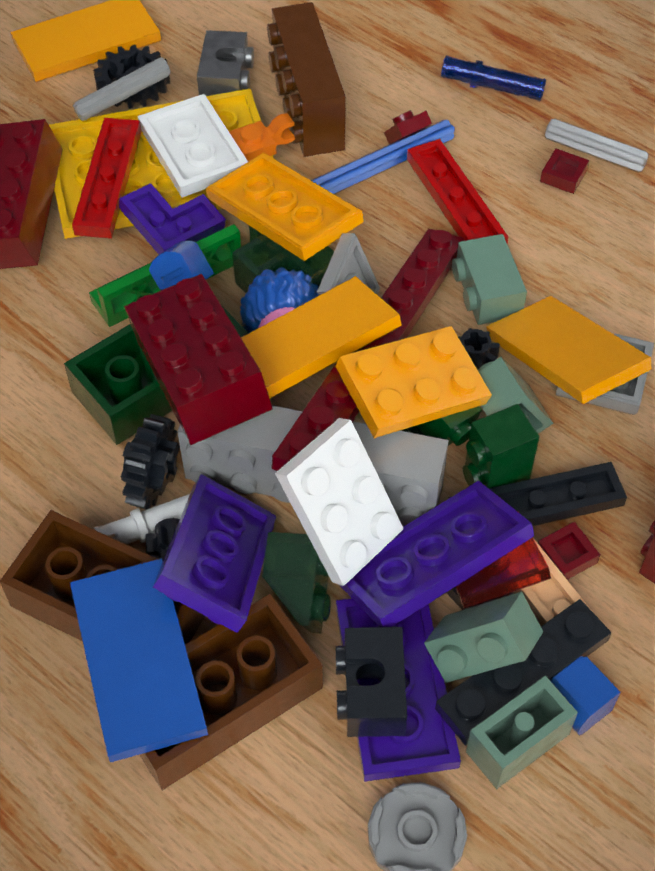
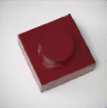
M412 110L392 119L394 126L385 131L384 134L388 143L392 144L425 129L432 122L427 111L414 116Z
M555 148L542 170L540 182L574 194L587 172L589 160Z
M575 521L538 540L540 547L567 580L597 564L600 558V553Z

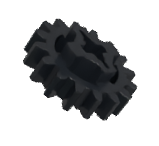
M132 45L130 50L127 51L120 46L118 47L117 54L106 52L107 60L98 59V68L93 71L96 89L99 90L160 58L161 53L157 51L150 54L148 46L138 50L136 45ZM170 74L168 77L115 104V106L119 107L124 102L127 103L129 109H132L134 103L137 102L145 107L147 106V99L158 101V92H167L166 84H170Z
M151 414L150 418L145 417L143 427H138L134 440L132 442L127 441L123 452V471L120 476L121 480L126 482L122 495L126 496L125 503L146 510L150 509L151 505H156L158 495L162 496L166 485L169 482H173L177 472V454L180 446L179 443L174 442L177 430H174L175 421H171L170 418Z

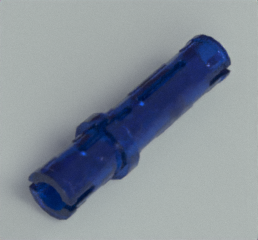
M447 55L441 70L442 78L462 81L470 84L472 88L477 89L478 86L487 87L518 96L529 97L537 101L542 100L547 79L487 66L484 65V61L476 60L475 63Z

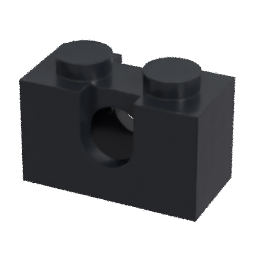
M402 627L345 628V646H336V675H345L346 690H337V720H347V737L405 736L407 704ZM359 678H373L380 683L372 686H360L357 681Z

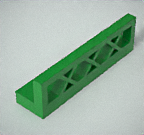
M234 224L196 242L214 272L209 278L243 262L240 231ZM151 263L89 292L92 304L109 327L128 318L124 306L137 301L145 295H152L160 291L149 272Z

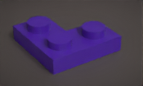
M150 183L119 199V209L158 255L178 242H197L225 227L226 219L204 194L173 209Z

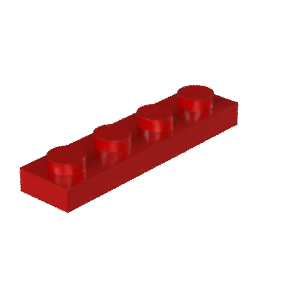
M104 118L72 223L75 236L112 239L120 211L119 199L124 196L142 132L140 120Z
M440 139L407 149V161L459 237L467 241L503 234L508 244L509 236Z

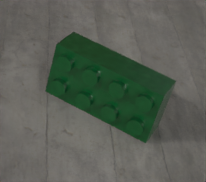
M222 306L239 336L247 335L248 332ZM131 324L64 363L72 393L116 445L136 434L138 427H143L145 417L150 418L151 414L163 417L173 411L138 344Z

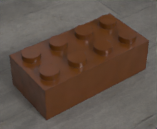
M313 2L272 8V23L267 24L269 43L271 46L273 45L274 51L268 52L269 65L272 73L277 72L275 80L278 95L285 96L283 98L284 113H288L294 121V126L290 128L295 136L293 143L300 144L303 157L345 150L346 96Z
M50 510L1 578L0 584L11 607L82 641L70 582L154 561L157 558ZM173 601L184 644H187L191 641L205 616L180 602Z
M271 594L266 595L250 606L247 620L238 633L218 624L185 644L208 735L140 754V757L161 790L166 789L323 688L322 663Z

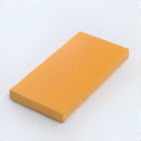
M110 0L11 32L13 43L35 82L95 63L98 59L104 60L106 59V52L117 54L118 47L120 46L127 51L130 50L132 45H136L138 49L161 41L160 30L140 0Z
M265 153L260 154L206 188L209 200L303 261L339 239L342 233H348L364 222L363 213L360 209Z
M355 276L241 337L260 368L269 398H272L337 362L340 356L357 351L395 330L402 324L399 313Z
M553 296L542 299L486 326L493 342L499 343L500 347L582 404L652 369L650 356Z

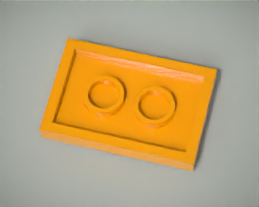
M452 326L340 356L335 366L373 438L485 405L492 395Z

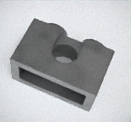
M206 30L197 73L199 95L211 96L249 89L250 71L247 68H253L254 48L248 47L247 32Z

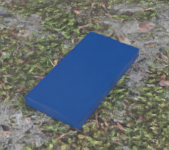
M162 558L70 582L110 763L208 735L174 602L164 593L153 588L163 563Z

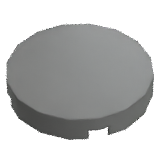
M423 782L403 783L393 788L383 798L381 797L374 805L368 822L369 849L377 865L383 871H452L461 860L467 839L465 817L460 808H457L456 804L450 800V796L441 788Z

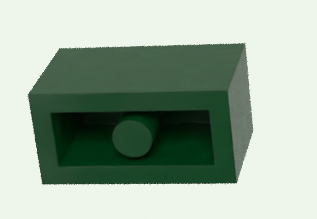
M518 404L471 423L469 442L466 443V462L463 466V474L469 486L480 481L489 489L530 480L540 436Z

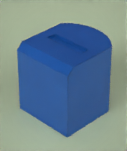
M193 241L176 243L158 255L152 261L149 272L160 291L176 285L183 279L202 274L206 280L214 274L199 245Z
M580 656L550 680L578 712L572 727L578 735L584 734L613 711L620 695V691L588 657Z

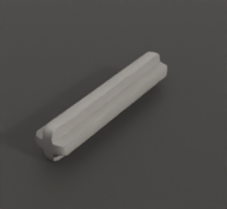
M160 57L76 101L73 105L74 111L81 121H85L168 77L171 73L165 59Z
M551 119L547 125L545 137L551 141L636 172H642L647 164L649 156L647 151L558 119Z

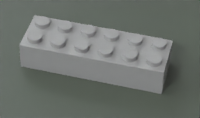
M272 405L273 410L193 445H190L183 429L179 426L177 432L185 479L196 482L199 476L203 474L222 486L233 488L239 493H258L290 503L275 475L277 471L272 470V455L303 411ZM353 421L361 442L403 526L439 505L449 440L405 431H396L373 438L366 424Z

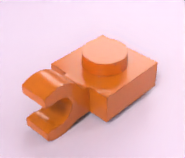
M288 113L276 116L267 127L264 126L262 121H258L229 131L248 162L262 153L273 156L277 154V145L288 144L295 140V136L289 129L294 126V121Z

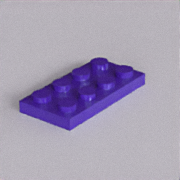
M201 474L191 490L153 588L164 593L171 600L180 602L203 614L212 622L223 625L238 633L248 617L276 515Z
M477 481L405 525L404 529L344 586H339L379 627H393L533 538V526L529 520L480 481Z
M352 598L336 600V613L342 646H345V628L379 627ZM429 604L393 626L402 627L407 704L405 736L357 737L364 782L460 768L461 760L456 735L435 710L436 701L446 695L447 691L444 679L424 644L434 630ZM359 678L357 681L360 686H372L380 683L373 678Z

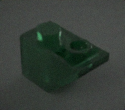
M268 532L262 577L299 625L312 633L321 634L323 621L326 622L328 620L331 609L330 596L326 594L328 573L307 534Z

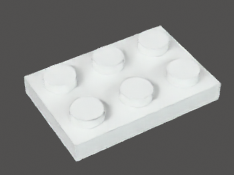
M205 94L138 116L141 131L181 198L205 190L211 184L248 162Z
M338 418L275 473L333 583L344 586L404 529L352 421L349 419Z

